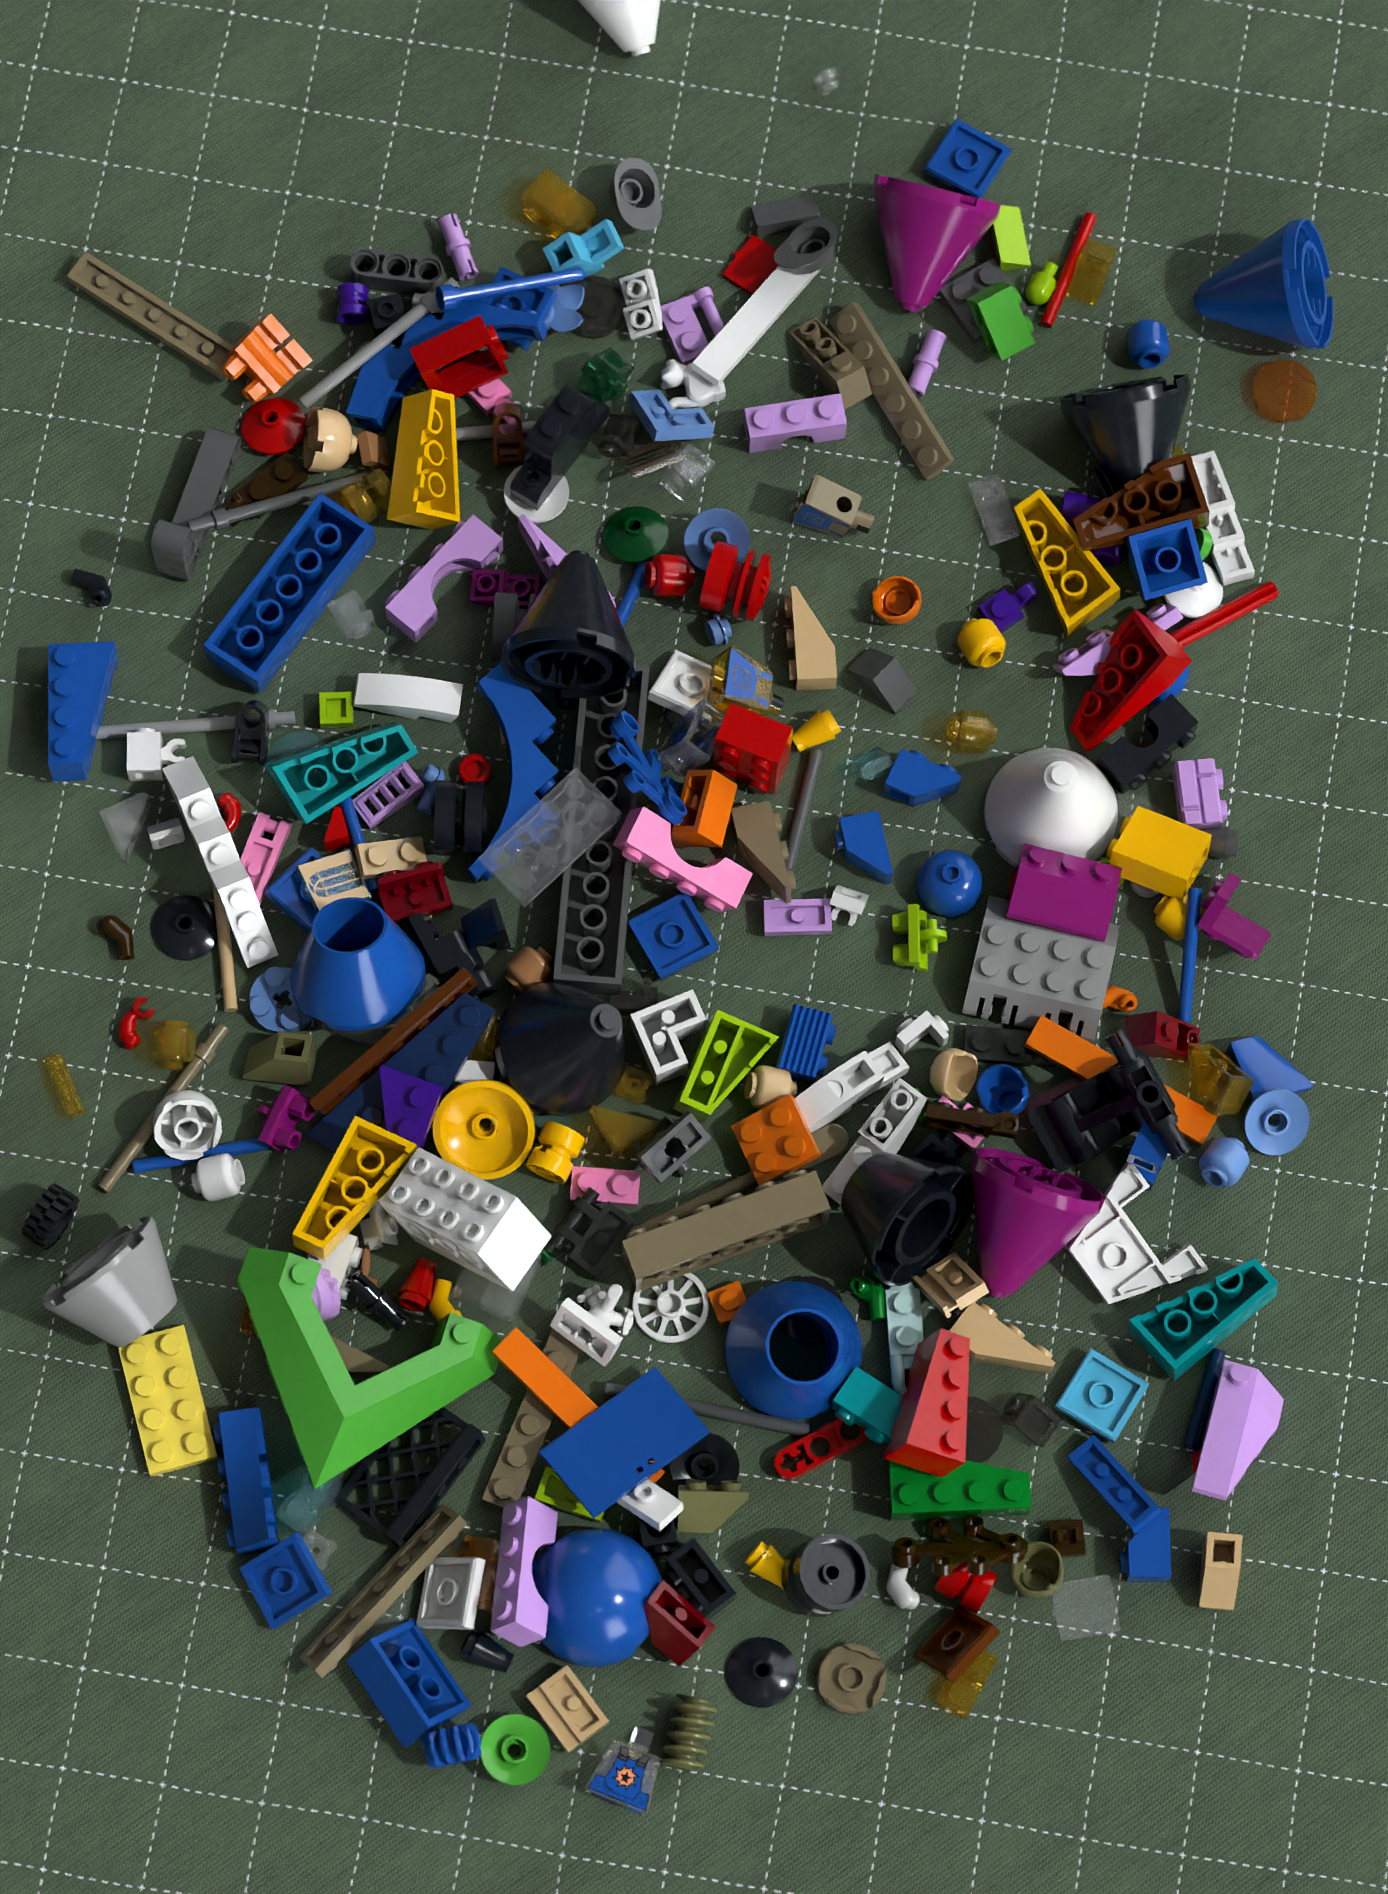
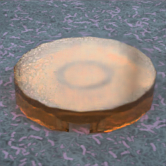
M1277 360L1268 363L1259 370L1252 385L1255 407L1265 418L1276 423H1285V421L1296 422L1303 419L1310 413L1317 398V384L1313 374L1304 365L1293 360Z

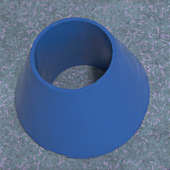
M348 897L327 904L317 913L292 966L290 984L296 1004L310 1019L315 1017L328 1023L329 1028L337 1030L360 1031L383 1026L408 1011L407 1006L416 996L420 997L423 991L426 970L419 948L381 907L364 898Z
M782 1282L770 1285L756 1292L737 1310L726 1335L725 1360L733 1383L741 1396L749 1404L770 1416L800 1420L818 1416L833 1408V1399L855 1367L860 1369L862 1342L854 1317L844 1303L835 1295L819 1286L806 1282ZM796 1316L805 1318L814 1323L825 1337L827 1344L826 1362L820 1373L808 1382L795 1381L784 1376L775 1367L769 1351L770 1337L775 1326L784 1317Z

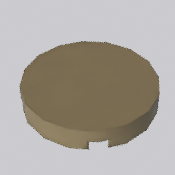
M849 1643L838 1646L825 1655L819 1665L816 1681L819 1694L828 1706L839 1713L855 1715L867 1712L879 1702L885 1692L887 1675L884 1665L876 1652L864 1645Z

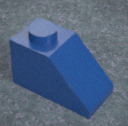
M879 811L839 818L838 830L833 831L837 850L843 849L845 860L883 884L891 883L893 871Z
M1162 1507L1160 1509L1161 1513L1145 1525L1127 1543L1125 1552L1119 1553L1120 1573H1125L1126 1582H1168L1171 1578L1169 1507Z

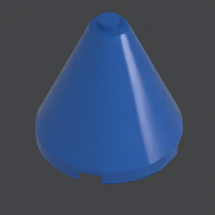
M1304 218L1289 221L1199 285L1198 292H1195L1193 295L1196 311H1200L1203 317L1305 349L1312 350L1326 347L1332 335L1334 306L1333 297H1327L1325 278H1331L1325 249L1315 225L1311 220H1305Z

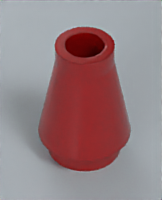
M425 1258L417 1259L414 1268L398 1291L400 1296L398 1302L401 1306L412 1311L423 1312L425 1307L430 1305L434 1272L437 1267L433 1261Z

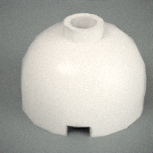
M192 1090L177 1091L166 1096L155 1110L153 1116L154 1138L157 1144L164 1149L165 1153L172 1158L180 1160L198 1159L203 1156V1152L207 1151L211 1146L213 1149L218 1144L222 1134L220 1114L212 1100L204 1094Z

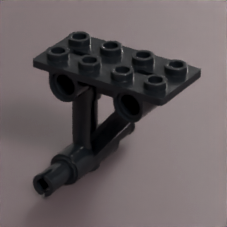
M1124 1028L1105 1038V1041L1108 1042L1118 1060L1116 1064L1030 1111L1026 1115L1058 1173H1062L1074 1165L1090 1160L1103 1152V1149L1133 1132L1139 1131L1144 1120L1151 1132L1154 1134L1158 1133L1170 1154L1171 1160L1177 1159L1182 1156L1181 1154H1186L1191 1150L1176 1125L1178 1116L1174 1110L1175 1104L1146 1051L1139 1050L1136 1052Z

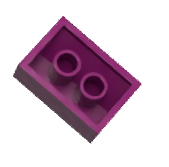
M1024 843L1015 871L1006 917L1105 942L1122 868Z

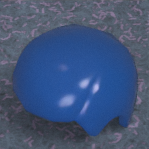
M1007 1064L992 1065L981 1074L976 1084V1092L981 1106L987 1113L996 1115L1006 1111L1018 1115L1026 1109L1030 1097L1029 1086L1017 1068Z

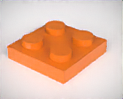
M790 1094L731 1126L758 1185L776 1181L822 1156L794 1096Z

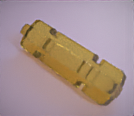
M60 1053L49 1056L45 1059V1063L50 1074H53L51 1078L61 1102L64 1103L63 1107L69 1119L76 1118L82 1115L85 1110L80 1098H77L79 1095L69 1070L66 1069L67 1066L64 1058Z

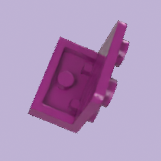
M1229 873L1224 882L1218 879L1212 890H1210L1201 905V908L1205 909L1206 912L1197 926L1203 929L1204 934L1216 941L1221 940L1230 945L1239 956L1257 959L1271 934L1266 929L1226 906L1242 880L1236 875Z

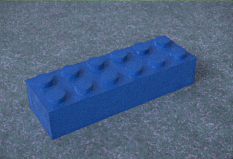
M319 493L204 643L206 659L258 694H261L375 544L374 527L322 493Z

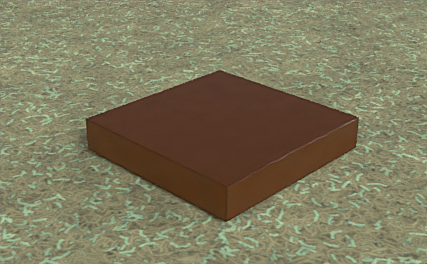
M959 1605L914 1653L913 1657L920 1665L954 1684L1000 1634V1631L994 1624Z

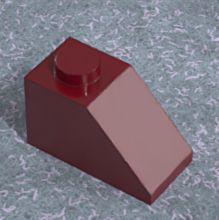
M664 1580L658 1584L644 1604L652 1643L678 1666L701 1648L715 1628L707 1618Z

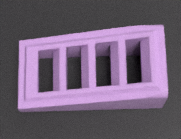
M405 761L383 775L353 799L352 802L369 829H372L422 795L424 785ZM402 777H404L410 785V787L407 790L399 781V779H401ZM393 785L399 796L395 798L387 787ZM380 792L389 803L385 807L376 796ZM368 800L371 801L378 811L375 815L365 805V802Z

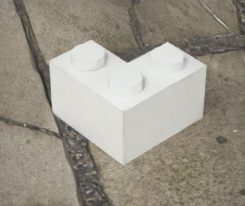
M693 989L630 1014V1026L656 1085L688 1072V1061L679 1041L706 1029V1018Z

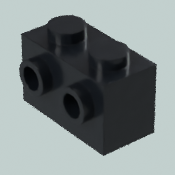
M695 1538L666 1558L665 1566L668 1570L664 1573L676 1589L682 1586L689 1595L686 1601L708 1620L736 1600L737 1593Z

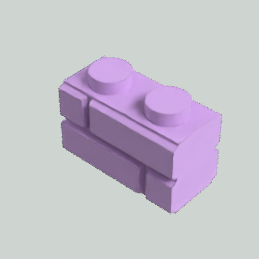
M1213 758L1175 762L1172 776L1178 821L1199 830L1220 828L1223 820H1227L1228 817L1226 800H1220L1219 788H1223L1222 769H1216Z

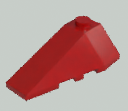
M1133 610L1113 633L1109 645L1112 647L1104 663H1099L1095 671L1099 675L1092 690L1085 693L1069 727L1086 751L1094 749L1170 687L1192 662L1174 637L1137 610Z

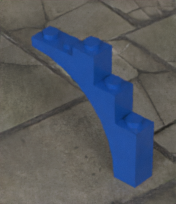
M487 298L462 302L461 306H457L456 310L445 312L442 320L436 316L426 314L406 330L400 349L395 345L388 344L362 365L346 410L347 416L354 427L384 433L400 401L408 390L422 377L410 348L481 315L486 327L493 324L500 341L512 339L544 341L548 329L541 315L530 309L517 311L499 303L490 305Z
M501 662L478 682L476 689L492 709L502 730L509 756L510 788L506 811L499 830L485 852L467 871V875L475 884L481 878L485 882L490 880L501 869L497 864L506 856L510 860L516 857L525 848V845L522 843L524 840L533 850L540 844L546 848L559 836L556 830L561 824L536 796L539 793L543 797L557 784L554 778H556L559 771L534 744L537 741L539 745H542L555 733L552 727L555 725L556 718L529 689L518 685L503 672Z

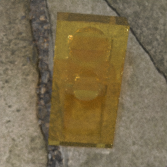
M984 1650L954 1684L946 1680L935 1703L966 1720L999 1657Z

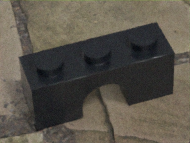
M1170 694L1146 716L1144 726L1152 733L1155 739L1154 744L1149 747L1140 748L1132 745L1124 736H1121L1099 755L1096 765L1122 795L1130 788L1136 791L1147 781L1148 776L1146 774L1153 768L1157 770L1163 768L1172 759L1171 753L1178 747L1181 749L1186 748L1196 738L1195 731L1198 721Z

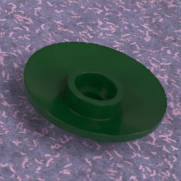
M642 506L627 507L616 512L609 518L603 530V540L607 551L614 558L626 563H643L651 560L655 555L660 554L664 550L669 536L668 526L664 518L656 511ZM632 528H639L638 530H635V531L630 530V529H632Z

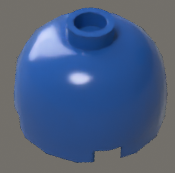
M947 849L934 853L924 861L918 871L916 892L919 901L932 914L936 913L950 919L964 916L975 908L982 894L983 879L980 868L972 857L961 851Z

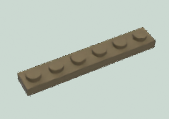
M86 251L67 274L68 282L224 382H227L229 379L220 368L229 357L227 352L233 345Z
M851 302L831 318L829 323L842 344L864 365L873 395L924 478L932 480L952 464L955 459L858 302Z
M552 1329L543 1353L570 1379L582 1350ZM528 1389L482 1497V1502L502 1510L505 1505L521 1499L538 1458V1452L543 1446L555 1417Z
M442 1504L298 1658L321 1678L333 1670L351 1647L362 1639L366 1631L378 1619L384 1616L395 1600L409 1589L411 1583L425 1568L434 1562L438 1554L450 1542L456 1539L459 1532L467 1525L464 1519L445 1504Z

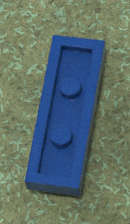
M1092 1435L1067 1456L1072 1465L1134 1534L1161 1513L1160 1507L1095 1435Z

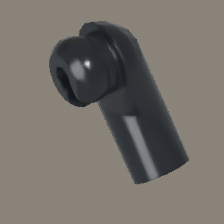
M75 568L71 584L87 588L91 602L95 606H107L112 600V592L105 577Z

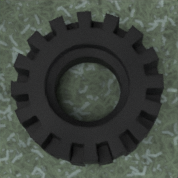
M56 1183L51 1184L48 1190L43 1192L42 1197L38 1198L35 1207H32L29 1212L31 1214L25 1220L26 1224L22 1228V1235L43 1249H50L51 1246L55 1245L56 1240L61 1238L62 1232L67 1229L69 1221L73 1219V1213L77 1211V1205L80 1201L79 1197Z

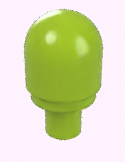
M1047 261L1042 271H1036L1032 275L1025 290L1026 298L1031 304L1042 305L1049 300L1056 280L1053 278L1058 269L1056 264Z

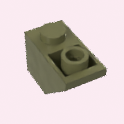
M278 1032L250 1047L243 1079L310 1086L316 1063L313 1035Z
M686 1480V1485H678V1499L683 1502V1511L678 1515V1532L713 1533L748 1500V1486H741V1482L735 1480L721 1481L720 1486H707V1481Z

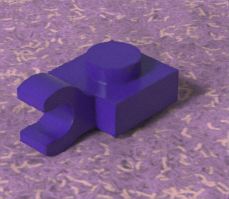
M1031 582L1023 585L1012 596L1004 589L980 604L978 611L983 618L992 620L1002 633L1024 618V614L1020 609L1037 599L1035 595L1038 592Z

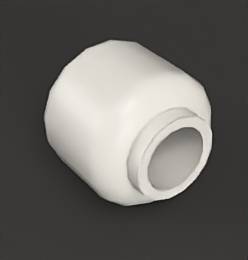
M224 1153L199 1160L196 1165V1173L192 1174L191 1179L196 1193H202L203 1197L208 1201H217L236 1196L240 1191L241 1185L245 1183V1174L241 1162L238 1159H234L230 1154Z

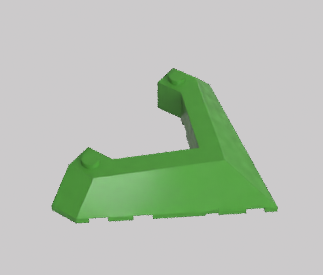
M248 1247L237 1283L248 1304L249 1316L257 1338L261 1340L267 1357L265 1360L285 1415L287 1414L292 1426L291 1431L300 1456L305 1461L310 1475L308 1478L313 1490L495 1374L499 1360L491 1352L503 1340L483 1324L450 1312L439 1320L430 1350L354 1385L311 1297L322 1264L290 1252Z

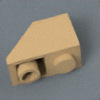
M1207 1532L1203 1537L1198 1608L1234 1610L1241 1567L1243 1535Z

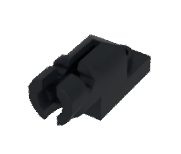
M421 912L408 918L409 927L440 984L448 981L464 967L478 981V985L468 994L481 1001L496 991V985L489 972L482 971L484 962L476 948L470 949L468 947L463 931L459 929L435 940L439 937V934L431 919L425 921Z

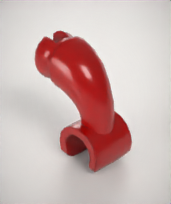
M228 792L222 794L217 803L218 807L223 809L225 814L224 822L231 833L240 821L242 809L238 799Z
M146 997L136 999L133 1008L125 1013L119 1023L118 1038L126 1049H133L140 1044V1037L136 1033V1021L139 1018L149 1020L155 1014L154 1008L149 1009L146 1013L139 1012L140 1006L148 1001Z

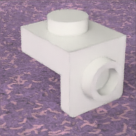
M926 1010L916 1020L909 1018L897 1028L896 1032L898 1034L896 1035L895 1046L904 1054L929 1033L943 1047L948 1042L949 1034L947 1031L949 1029L938 1015L933 1017Z

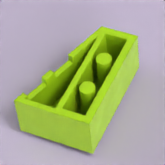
M717 1009L709 1019L673 1109L682 1113L686 1111L691 1112L697 1120L704 1122L779 1036Z

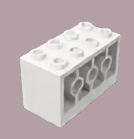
M419 1147L380 1201L384 1209L416 1242L511 1292L515 1290L551 1238V1234L516 1196Z

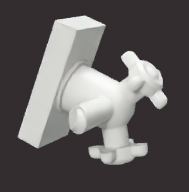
M595 1284L593 1287L586 1289L582 1295L577 1296L578 1303L584 1302L585 1309L570 1298H567L560 1305L550 1327L605 1367L612 1360L623 1340L617 1333H621V1335L629 1333L633 1324L634 1312L625 1307L622 1313L614 1311V1307L623 1291L620 1285H612L606 1293L605 1291H600L599 1285ZM611 1325L617 1326V1333L611 1330L609 1327Z

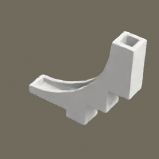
M191 756L162 768L171 793L209 874L247 968L278 956L250 877L239 858L231 834L220 815L210 786L195 758Z

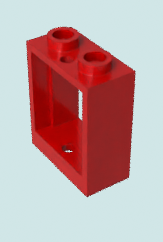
M481 315L410 348L420 374L429 390L434 389L453 394L454 399L509 373L504 363L505 360L509 359L507 352L493 324L486 327ZM487 346V349L436 372V369Z

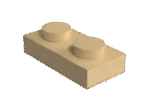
M422 836L357 844L355 847L361 880L381 878L383 874L392 870L408 871L414 869L417 864L427 861Z

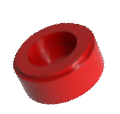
M470 754L464 757L458 767L460 781L464 785L467 781H484V786L487 785L492 776L489 760L480 754Z

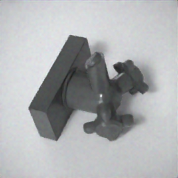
M686 1111L678 1119H672L669 1115H666L663 1118L667 1124L666 1129L656 1133L648 1146L642 1147L638 1142L633 1144L637 1160L641 1165L645 1166L659 1183H662L675 1170L682 1177L688 1178L692 1174V1167L688 1164L687 1160L711 1139L693 1114Z

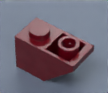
M1159 1011L1126 1016L1125 1032L1136 1052L1145 1050L1148 1057L1198 1061L1200 1028Z

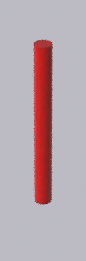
M1085 212L1055 288L1041 318L1040 325L1045 328H1052L1096 221L1097 216L1091 212Z

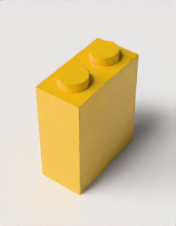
M1138 806L1132 817H1125L1119 834L1121 836L1118 840L1114 838L1111 841L1106 857L1111 858L1110 865L1122 868L1120 877L1169 897H1177L1183 901L1188 888L1193 884L1208 857L1212 834Z

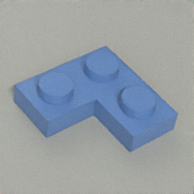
M661 390L631 391L628 402L653 441L666 442L669 440L712 438L715 427L702 408L672 409Z

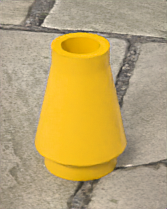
M829 709L822 713L818 711L792 734V741L798 751L802 752L805 749L836 739L835 735L840 733L841 729Z
M761 1541L752 1550L744 1563L750 1567V1572L783 1589L782 1568L785 1561L771 1544L767 1546Z

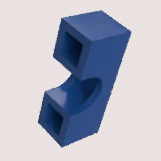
M1144 1120L1126 1163L1128 1162L1136 1166L1150 1186L1146 1190L1151 1191L1168 1151L1158 1133L1154 1134L1151 1132Z

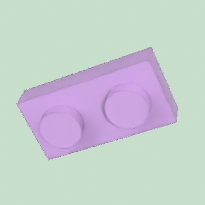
M831 898L791 899V903H785L783 900H764V936L830 935L832 933Z

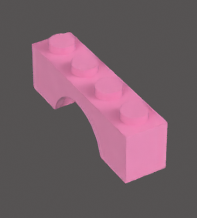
M644 806L629 811L613 844L622 850L621 854L625 858L633 862L644 863L650 867V873L661 879H670L677 884L676 887L679 891L690 896H698L705 901L704 905L715 912L721 913L722 911L737 908L753 873L727 857L712 860L703 868L691 866L684 862L673 848L670 822Z

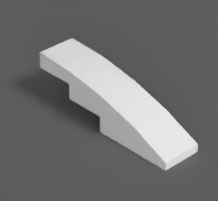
M1215 451L1191 456L1210 512L1209 526L1202 527V529L1208 530L1212 536L1210 553L1222 585L1225 586L1254 578L1255 570L1244 545L1245 536L1234 511L1235 502Z

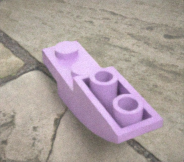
M1158 604L1146 613L1147 618L1164 631L1183 619L1178 608L1170 604ZM1100 629L1093 632L1086 638V644L1078 649L1071 648L1061 654L1059 657L1060 661L1053 665V668L1056 672L1065 676L1098 674L1095 671L1099 663H1104L1112 647L1109 645V642L1114 632L1107 629L1105 631Z

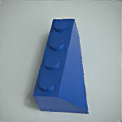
M260 1407L220 1412V1423L214 1424L216 1444H223L224 1457L218 1458L220 1478L227 1477L228 1491L222 1492L225 1512H231L233 1525L227 1526L229 1547L236 1546L238 1555L264 1552L277 1545L279 1537L262 1411Z

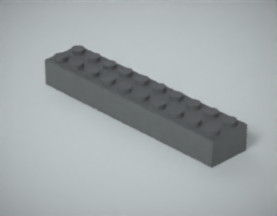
M636 665L635 678L630 677L629 687L625 690L605 697L580 698L553 981L575 984L593 994L621 996L633 861L625 858L621 854L622 850L613 844L629 811L638 808L639 791L637 793L630 791L623 780L633 769L626 763H623L621 766L616 765L608 755V749L617 742L621 743L632 755L625 741H618L612 735L609 726L612 724V719L622 711L631 714L640 728L639 733L634 736V739L643 752L650 666Z

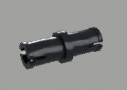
M361 1270L356 1271L350 1277L352 1282L347 1281L345 1287L367 1305L366 1309L370 1313L376 1312L395 1331L400 1330L406 1324L403 1321L404 1319L406 1321L409 1320L411 1315L389 1297L390 1292L385 1288L380 1289Z

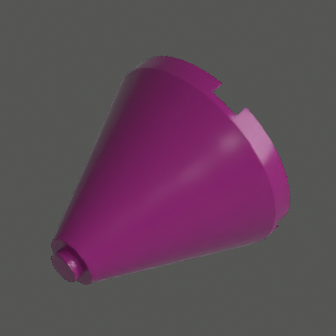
M875 174L872 189L894 298L897 301H901L900 308L919 312L920 306L927 307L995 222L999 216L1001 204Z
M981 1147L980 1151L976 1149L971 1162L980 1273L989 1294L998 1298H1005L1006 1294L1013 1295L1100 1213L1105 1201L1103 1193L1086 1181L1066 1171L1064 1175L1045 1168L1047 1163L1002 1149Z

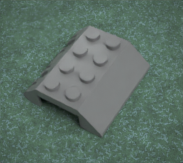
M989 895L962 1014L976 1017L981 997L985 998L981 1018L988 1019L993 1008V997L1006 1000L1005 1007H1003L1001 1013V1023L1009 1024L1013 1005L1018 1006L1013 1026L1033 1030L1041 1015L1045 1017L1046 1013L1051 1014L1049 1020L1058 1024L1059 1012L1072 1015L1067 1030L1074 1034L1077 1032L1079 1021H1083L1080 1037L1094 1044L1120 926L1110 923L1105 942L1007 918L1010 900Z

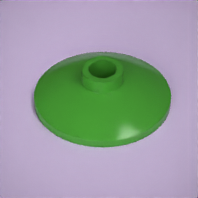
M509 1714L496 1719L488 1726L481 1739L482 1753L480 1757L483 1766L494 1779L503 1784L517 1786L535 1780L545 1770L550 1758V1742L545 1730L538 1722L525 1715ZM511 1745L518 1747L520 1751L519 1756L516 1758L510 1757L507 1753V1748Z

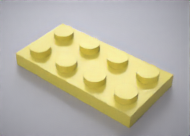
M181 1325L143 1335L131 1343L118 1348L150 1476L218 1459L185 1326Z

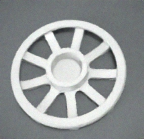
M688 1273L683 1275L689 1279L679 1291L674 1290V1280L667 1282L668 1289L664 1292L658 1286L652 1287L658 1295L656 1300L639 1297L641 1291L634 1292L632 1301L633 1315L637 1325L646 1335L664 1343L683 1342L694 1336L704 1326L709 1313V1298L703 1283L694 1274ZM695 1283L702 1296L684 1299L683 1295ZM638 1303L655 1306L656 1310L641 1318ZM703 1303L701 1317L685 1309L688 1305ZM661 1316L663 1319L658 1333L646 1326V1323ZM684 1316L697 1324L685 1333L679 1318ZM669 1320L674 1321L679 1335L664 1336Z

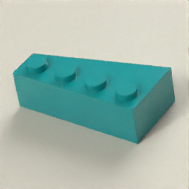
M391 722L264 765L298 821L308 824L419 752L402 724Z
M1254 1258L1215 1277V1280L1200 1287L1196 1286L1186 1291V1294L1170 1302L1161 1303L1155 1306V1309L1129 1319L1128 1332L1169 1377L1176 1381L1277 1296L1278 1282Z

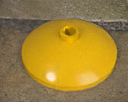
M477 1079L458 1085L442 1099L433 1120V1138L443 1160L482 1180L497 1179L516 1170L528 1157L535 1138V1121L528 1103L515 1089L499 1081ZM485 1118L489 1119L492 1122V1126L484 1128L480 1121Z

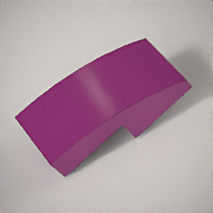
M473 570L470 602L494 607L496 592L518 593L520 608L527 609L530 594L538 595L542 589L543 579L540 575H508L505 570Z

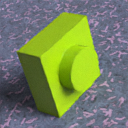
M352 691L319 693L320 728L354 727Z

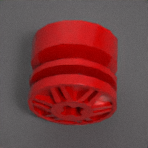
M717 540L706 571L699 607L721 613L727 600L733 601V617H739L743 604L748 605L745 618L748 621L754 622L759 610L765 603L772 577V555L763 553L757 567L754 566L756 551L751 549L744 563L738 561L739 550L737 545Z

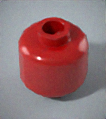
M657 554L652 558L651 562H647L645 565V586L650 588L651 592L657 597H681L686 593L688 586H693L694 568L689 566L687 559L683 555Z

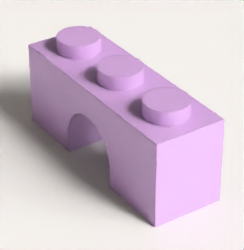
M840 393L744 408L743 424L749 453L780 449L783 441L801 435L811 436L813 443L844 439L847 421Z

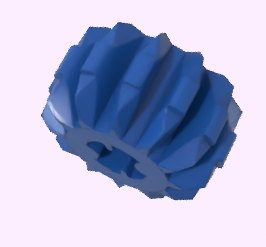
M471 1723L426 1733L422 1738L424 1758H426L428 1766L435 1769L478 1759L482 1753L481 1735L478 1733L477 1726Z

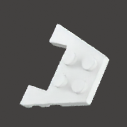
M1128 1162L1123 1166L1104 1193L1105 1201L1100 1213L1075 1235L1067 1246L1069 1253L1106 1304H1111L1150 1291V1289L1171 1284L1195 1274L1204 1273L1208 1270L1191 1244H1186L1162 1263L1157 1259L1122 1209L1123 1206L1150 1187L1136 1166Z

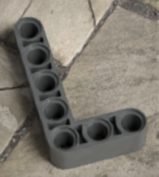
M211 427L207 429L172 523L160 519L155 526L151 539V549L158 572L186 581H190L193 577L210 529L193 533L191 528H187V521L208 516L211 511L219 508L239 454L241 436Z

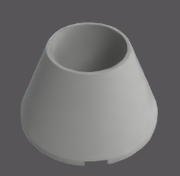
M151 1215L140 1217L139 1220L142 1224L135 1228H132L130 1224L125 1225L81 1257L64 1272L67 1277L62 1282V1285L57 1287L55 1284H52L41 1298L42 1305L51 1312L118 1348L131 1343L156 1325L175 1306L177 1297L156 1222Z

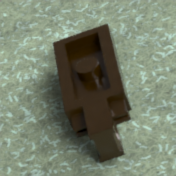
M285 452L237 490V493L231 497L233 503L225 510L293 492L308 480V474L288 452ZM264 514L257 515V516H253V517H250L249 519L252 520V519H254V518H256V517H257V519H259V518H261ZM242 520L232 522L230 524L232 527H234Z
M935 1102L927 1105L923 1113L921 1126L923 1128L988 1138L989 1135L1015 1139L1018 1133L1019 1115L1006 1111L995 1115L989 1114L986 1110L978 1107H970L964 1110L953 1108V1105L946 1102Z

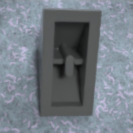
M870 647L847 669V673L893 714H896L918 691L895 657Z

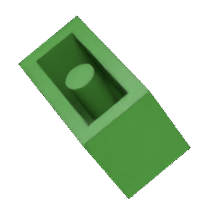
M998 281L966 298L991 357L1003 361L1035 344L1031 334L1034 332L1033 325L1030 319L1022 313L1019 306L1022 300L1014 286Z

